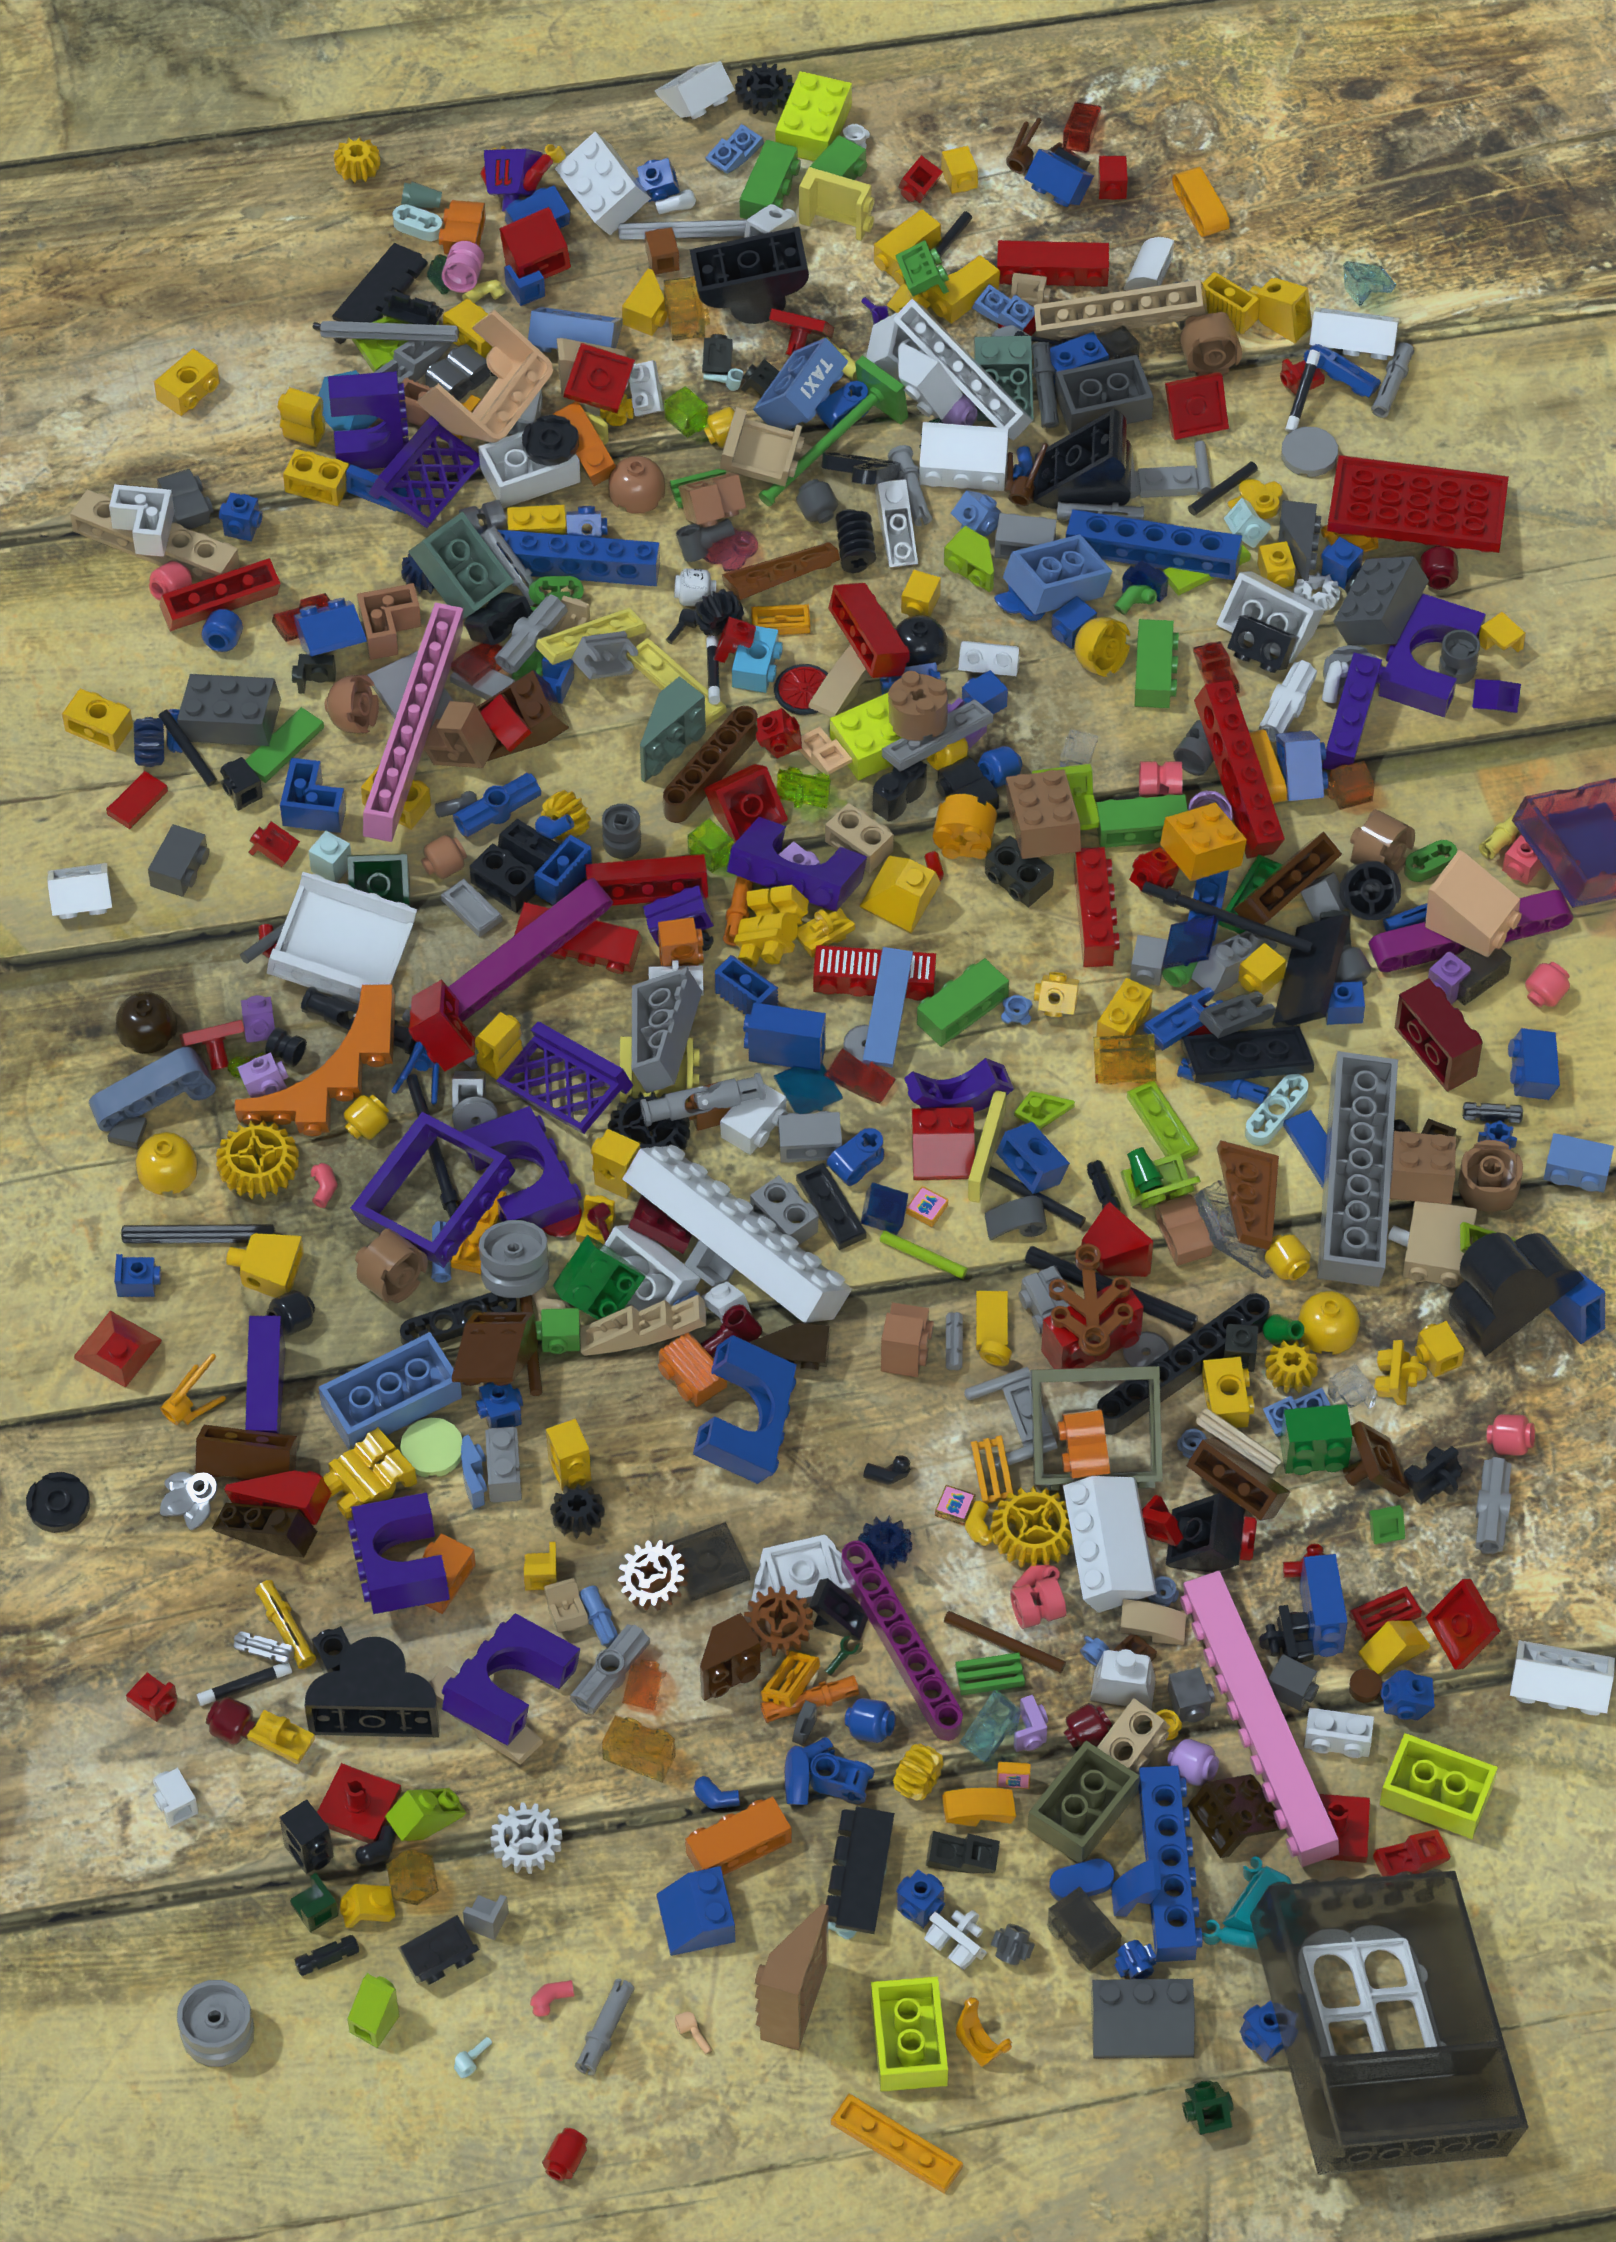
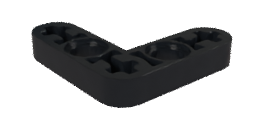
M824 452L822 454L821 467L828 470L852 473V482L874 485L899 478L901 463L851 454Z

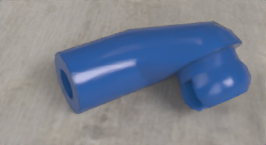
M568 814L555 821L549 816H540L535 822L538 834L548 839H554L574 827V821Z
M706 1776L699 1777L695 1781L694 1792L708 1808L717 1809L740 1806L738 1790L721 1791Z

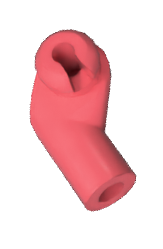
M320 1163L319 1165H314L311 1169V1177H315L314 1180L318 1181L320 1186L312 1202L320 1208H325L337 1189L338 1184L332 1168L325 1163Z
M1051 1565L1030 1566L1012 1586V1589L1027 1584L1033 1588L1037 1581L1055 1577L1058 1581L1060 1572L1057 1567Z
M572 1980L543 1985L531 1997L530 2005L533 2006V2014L537 2017L549 2015V2003L554 1999L574 1997Z

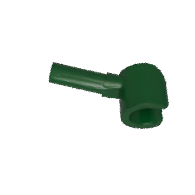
M845 1636L840 1642V1652L826 1668L825 1672L831 1676L849 1655H856L861 1652L863 1643H858L855 1649L850 1651L848 1649V1642L853 1636Z

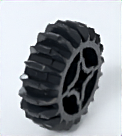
M640 1091L637 1099L629 1095L627 1104L619 1102L617 1110L612 1111L608 1129L639 1142L640 1148L673 1145L681 1150H686L687 1140L690 1138V1121L688 1117L673 1121L670 1118L652 1122L651 1126H648L649 1130H647L641 1112L640 1100L646 1099V1101L660 1099L656 1097L654 1091L647 1097H644Z

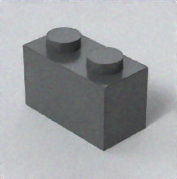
M172 824L148 868L150 886L183 897L188 887L191 888L195 884L200 865H204L208 860L210 849L207 847L205 834Z

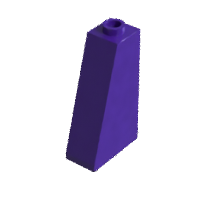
M249 1316L245 1430L280 1434L286 1349L281 1316Z

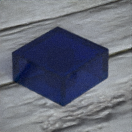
M872 1182L866 1191L860 1224L897 1235L903 1226L908 1193Z

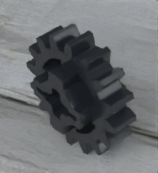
M766 62L762 64L761 68L753 64L751 71L743 69V76H737V84H735L737 102L743 103L744 110L750 107L753 108V114H756L759 110L763 112L764 116H767L769 110L777 114L778 107L785 108L794 86L792 75H786L785 68L777 70V64L772 65L771 68L767 67Z

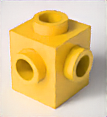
M1050 972L1049 976L1044 975L1041 983L1035 984L1034 1001H1039L1038 1010L1045 1011L1044 1015L1050 1017H1062V1014L1074 1015L1080 980L1067 978V974L1061 972Z

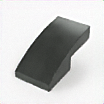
M933 1831L930 1835L926 1866L966 1873H995L1000 1841L969 1833L964 1839Z

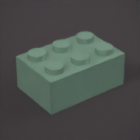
M463 511L408 551L446 604L463 608V619L474 613L514 582Z

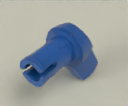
M827 1737L804 1748L795 1745L787 1752L784 1767L787 1804L808 1805L811 1761L816 1755L821 1753L835 1755L834 1749L828 1750V1748L833 1747V1744Z

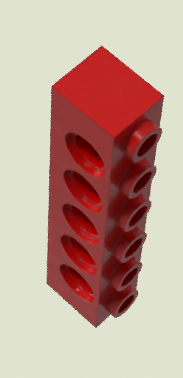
M1232 680L1205 684L1194 699L1226 798L1232 806L1235 825L1247 839L1244 850L1246 858H1254L1258 854L1261 856L1272 855L1285 838Z

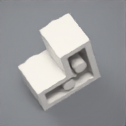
M114 484L109 505L112 528L133 530L136 554L164 557L175 512L172 491Z

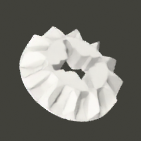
M1317 572L1315 575H1309V581H1304L1303 578L1297 579L1294 588L1295 594L1324 608L1325 611L1333 608L1340 597L1338 582L1331 580L1330 574L1321 576ZM1318 587H1322V592H1317L1311 597L1312 589L1316 590Z

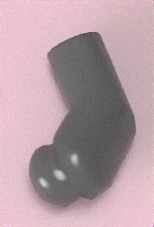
M466 791L460 798L436 803V814L439 818L453 815L478 801L477 795L472 791Z

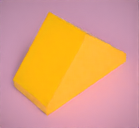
M1387 1621L1359 1651L1358 1655L1369 1669L1375 1671L1381 1677L1429 1649L1430 1644L1412 1621Z

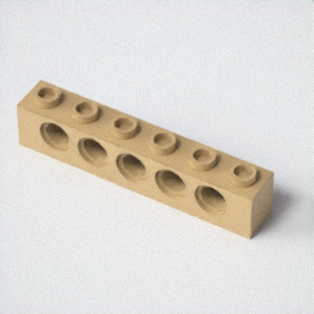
M1201 279L1034 305L1037 334L1039 337L1053 340L1080 337L1091 332L1100 334L1185 321L1191 316L1208 314L1206 293Z
M87 489L70 513L73 532L159 566L169 561H177L189 569L192 579L199 582L240 567L237 548L229 543H222L209 538L204 533H197L184 528L178 523H172L164 557L136 554L133 530L112 528L109 509L111 499L102 493H95Z

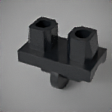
M1435 1446L1425 1457L1427 1466L1421 1469L1417 1465H1411L1404 1471L1405 1480L1408 1486L1413 1489L1415 1501L1422 1505L1433 1495H1438L1442 1491L1449 1495H1453L1458 1491L1456 1480L1461 1477L1463 1470L1458 1462L1457 1456L1459 1452L1456 1448L1451 1446L1444 1451Z
M1288 1605L1278 1606V1631H1276L1274 1624L1266 1625V1633L1262 1634L1258 1639L1260 1647L1270 1650L1273 1657L1280 1655L1279 1648L1282 1647L1283 1655L1300 1663L1313 1660L1314 1648L1312 1640L1295 1641L1294 1634L1308 1633L1307 1612H1289Z

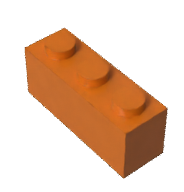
M773 1796L766 1800L759 1799L751 1803L746 1810L737 1814H727L718 1823L708 1828L702 1827L694 1830L689 1837L685 1838L686 1854L696 1871L721 1866L722 1874L725 1875L791 1843L792 1828Z

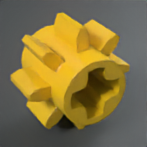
M624 394L618 414L600 409V417L602 419L606 418V422L609 425H624L627 422V418L633 419L632 398L627 399V395Z

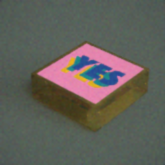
M945 1485L935 1509V1516L965 1526L966 1519L976 1500V1494Z

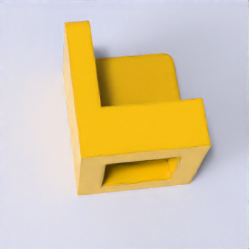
M1500 612L1481 625L1479 633L1480 646L1486 651L1496 644L1502 650L1512 647L1516 652H1520L1524 647L1526 633L1506 614Z
M549 1542V1553L525 1554V1591L544 1590L545 1586L557 1583L556 1542Z

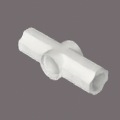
M1304 660L1294 662L1282 685L1278 684L1270 700L1269 709L1259 725V730H1266L1270 741H1276L1275 734L1286 733L1293 718H1298L1301 714L1307 693L1317 675V670L1312 667L1311 663Z

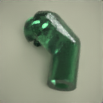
M438 254L429 265L427 278L441 294H447L450 289L442 280V270L447 257Z

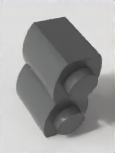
M467 344L452 349L446 359L431 364L425 373L426 385L429 388L439 383L446 391L454 395V398L458 401L470 390L476 389L490 377V370L486 359Z
M186 469L157 478L158 489L172 491L175 511L172 523H178L189 530L210 523V513H213V507L209 497H203L201 493L203 492V486L198 475L193 476L191 470Z

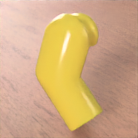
M495 279L476 284L472 290L464 293L462 298L463 300L468 298L473 303H476L490 293L492 298L496 300L505 294V289L501 286L502 282Z

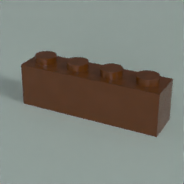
M1323 831L1305 844L1234 908L1235 912L1239 916L1265 924L1335 862L1342 853Z

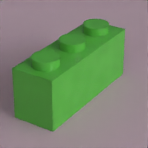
M770 140L765 141L739 199L740 218L748 219L770 204L776 205L781 209L783 208V198L785 195L788 196L790 194L793 175L797 176L801 167L797 147Z
M1139 619L1134 707L1170 708V697H1176L1177 679H1171L1172 673H1177L1178 656H1172V650H1178L1179 633L1173 632L1174 621Z
M1168 794L1149 798L1136 797L1126 800L1109 799L1097 802L1096 808L1099 817L1097 831L1100 847L1160 843L1165 817L1188 811L1185 794Z
M986 958L977 964H971L960 977L954 981H948L934 996L927 997L921 1001L917 1007V1025L942 1047L1003 1002L1005 998L1009 997V980Z

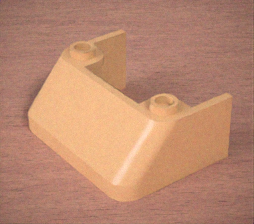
M493 310L477 322L472 329L493 347L487 355L486 363L489 370L498 379L474 411L471 413L439 383L421 396L417 403L449 432L495 443L509 433L550 378L553 367L547 356L496 310Z

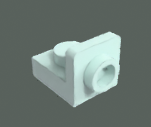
M1242 497L1224 517L1232 534L1242 535V541L1252 548L1256 547L1271 529L1270 524L1257 515L1251 503Z

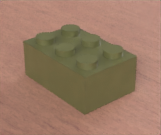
M1085 1741L1029 1811L1028 1830L1077 1863L1084 1862L1138 1794L1140 1775L1088 1741Z

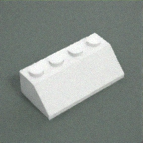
M1090 1476L1063 1485L1083 1600L1100 1613L1121 1606L1123 1599L1139 1600L1157 1594L1136 1479L1134 1477Z

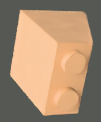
M1459 850L1429 888L1425 927L1485 957H1489L1495 948H1501L1510 928L1515 929L1522 915L1519 912L1520 898L1465 852Z

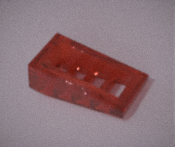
M1075 102L1063 131V148L1077 152H1089L1102 106Z

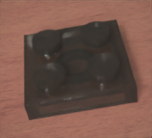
M726 1522L666 1544L667 1547L673 1545L678 1551L677 1554L680 1553L686 1560L682 1565L688 1568L689 1573L682 1577L688 1582L684 1588L691 1602L750 1580V1572Z

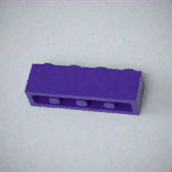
M1353 653L1326 747V760L1323 761L1322 768L1351 775L1377 684L1382 659Z

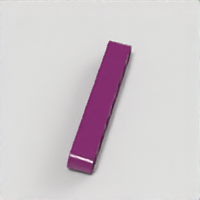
M595 878L586 880L448 987L459 1000L458 1017L462 1022L585 929L612 906L613 900Z
M1551 890L1520 898L1519 912L1522 914L1521 919L1515 929L1510 928L1507 932L1504 943L1558 930L1569 925L1573 921V914L1561 890ZM1426 922L1377 934L1368 943L1378 970L1381 972H1391L1439 960L1447 952L1459 955L1473 950L1426 928Z
M861 1541L847 1543L842 1549V1573L933 1733L941 1740H954L961 1732L963 1713L869 1547ZM857 1556L862 1558L863 1562L853 1564L848 1559ZM866 1583H874L879 1588L873 1591H869L865 1589L863 1585H865ZM886 1609L892 1611L894 1615L887 1618L880 1616L878 1612ZM898 1636H904L909 1642L898 1644L893 1639ZM919 1663L924 1666V1669L922 1671H913L909 1668V1665ZM928 1690H935L940 1696L932 1699L926 1697L924 1693ZM944 1717H950L956 1723L946 1726L939 1720Z

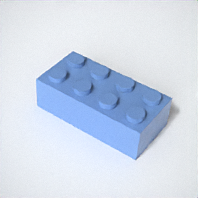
M431 1332L319 1386V1394L323 1410L348 1450L354 1449L357 1442H362L368 1432L375 1430L377 1427L387 1436L461 1399V1383L452 1382L454 1369Z

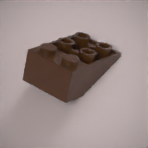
M534 670L477 706L481 712L501 693L532 731L512 752L508 751L492 732L497 742L487 761L546 744L569 729L551 685Z
M534 1312L473 1313L464 1327L452 1374V1382H463L466 1386L478 1385L481 1382H493L494 1385L503 1386L513 1382L538 1348Z

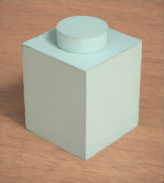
M325 831L309 850L311 872L337 883L348 870L347 855H351L350 843Z

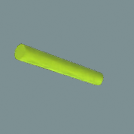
M884 1230L880 1237V1242L956 1277L964 1279L966 1276L967 1267Z

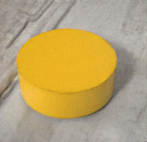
M984 1341L979 1355L989 1364L1006 1366L1009 1364L1012 1351L1001 1343Z

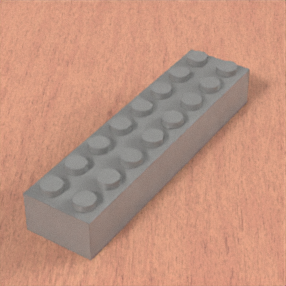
M1337 1051L1331 1070L1317 1279L1375 1287L1380 1285L1386 1264L1398 1059Z

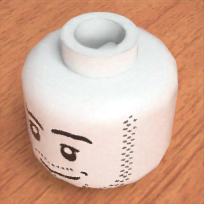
M686 568L682 570L680 575L675 577L674 598H679V602L683 606H695L697 602L703 600L702 596H708L712 591L716 593V580H711L708 570Z

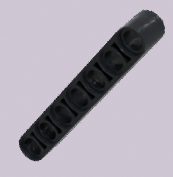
M1258 1293L1247 1295L1147 1365L1159 1366L1160 1379L1164 1380V1382H1160V1403L1202 1374L1203 1360L1224 1358L1226 1328L1228 1324L1257 1326L1258 1334L1262 1332L1263 1325L1269 1318L1270 1304L1268 1299ZM1250 1312H1258V1313H1260V1314H1259V1315H1254V1314H1251ZM1203 1345H1209V1346H1211V1347H1213V1348H1208V1349H1207V1348H1203L1202 1346H1203ZM1186 1362L1188 1365H1179L1178 1363ZM1126 1380L1099 1400L1097 1409L1102 1410L1105 1434L1113 1435L1119 1433L1149 1412L1148 1380ZM1130 1396H1138L1140 1399H1131ZM1106 1413H1114V1414H1116V1416L1110 1417V1416H1107V1415H1105V1414H1106Z

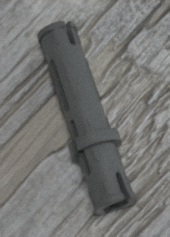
M1037 342L1032 345L1034 358L1032 373L1037 382L1041 427L1054 428L1060 424L1053 381L1055 367L1052 366L1050 344L1048 342Z

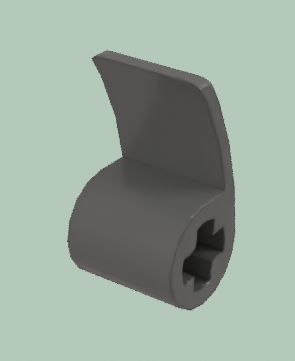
M1027 1196L1012 1200L985 1213L990 1241L1015 1229H1019L1020 1233L1026 1237L1038 1236L1047 1230L1043 1200L1037 1196Z

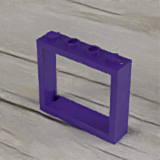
M421 1112L350 1209L361 1224L378 1233L387 1228L397 1232L424 1252L428 1260L444 1268L452 1256L457 1254L459 1247L466 1237L475 1230L483 1214L492 1207L495 1198L503 1187L510 1183L509 1179L516 1170L506 1155ZM438 1136L490 1165L434 1241L431 1242L380 1213Z

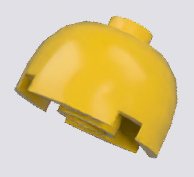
M1099 617L1091 619L1082 626L1076 635L1074 645L1075 656L1083 668L1096 675L1108 677L1106 674L1110 671L1115 674L1125 663L1129 653L1130 645L1126 644V635L1130 636V631L1126 624L1112 618Z
M162 1132L146 1139L138 1149L135 1165L139 1182L145 1189L163 1195L162 1192L170 1191L176 1194L188 1188L196 1178L197 1159L195 1151L185 1138L175 1133Z
M1323 1291L1309 1297L1302 1305L1297 1320L1304 1325V1334L1300 1338L1305 1346L1309 1345L1312 1351L1322 1354V1351L1332 1352V1355L1350 1349L1357 1340L1360 1328L1358 1309L1354 1303L1345 1295L1334 1291Z

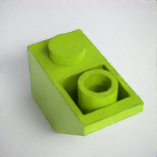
M964 526L944 547V565L953 573H958L970 580L973 585L991 592L994 588V568L989 541L984 536Z
M450 1788L407 1790L385 1817L401 1841L424 1840L463 1818L466 1811L460 1804L458 1796Z
M367 1973L362 1980L347 2021L349 2033L378 2048L400 2016L394 1985L384 1977L378 1976L375 1978Z

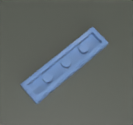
M883 947L863 1055V1063L893 1068L913 951Z

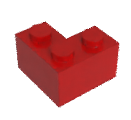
M441 979L412 996L409 1032L416 1042H421L426 1048L430 1060L434 1064L438 1063L445 1072L475 1055V1037L458 1017L459 1000Z

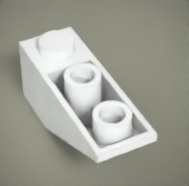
M906 479L879 483L875 488L889 568L917 565L918 559Z

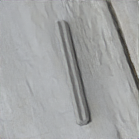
M747 219L620 223L618 233L621 240L645 239V232L672 227L675 238L745 236Z
M323 321L320 326V334L323 338L457 342L459 329L453 325Z

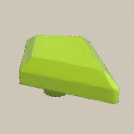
M1030 1091L1015 1110L1014 1116L1026 1123L1033 1122L1041 1130L1074 1108L1075 1101Z

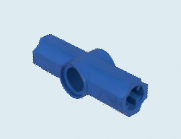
M525 773L504 786L489 787L485 790L483 798L453 814V820L459 832L463 836L469 837L492 823H505L509 820L511 812L541 796V789L531 773Z

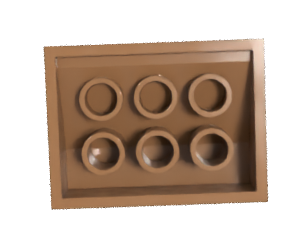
M821 1904L769 1954L766 1965H759L755 1978V1984L758 1985L755 1998L758 1999L755 2012L758 2013L756 2026L760 2027V2040L798 2051L800 2049L828 1965V1905Z

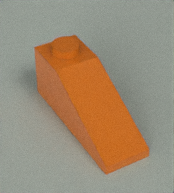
M574 401L553 413V415L570 420V424L577 428L579 447L576 455L593 486L607 480L616 465L580 403Z

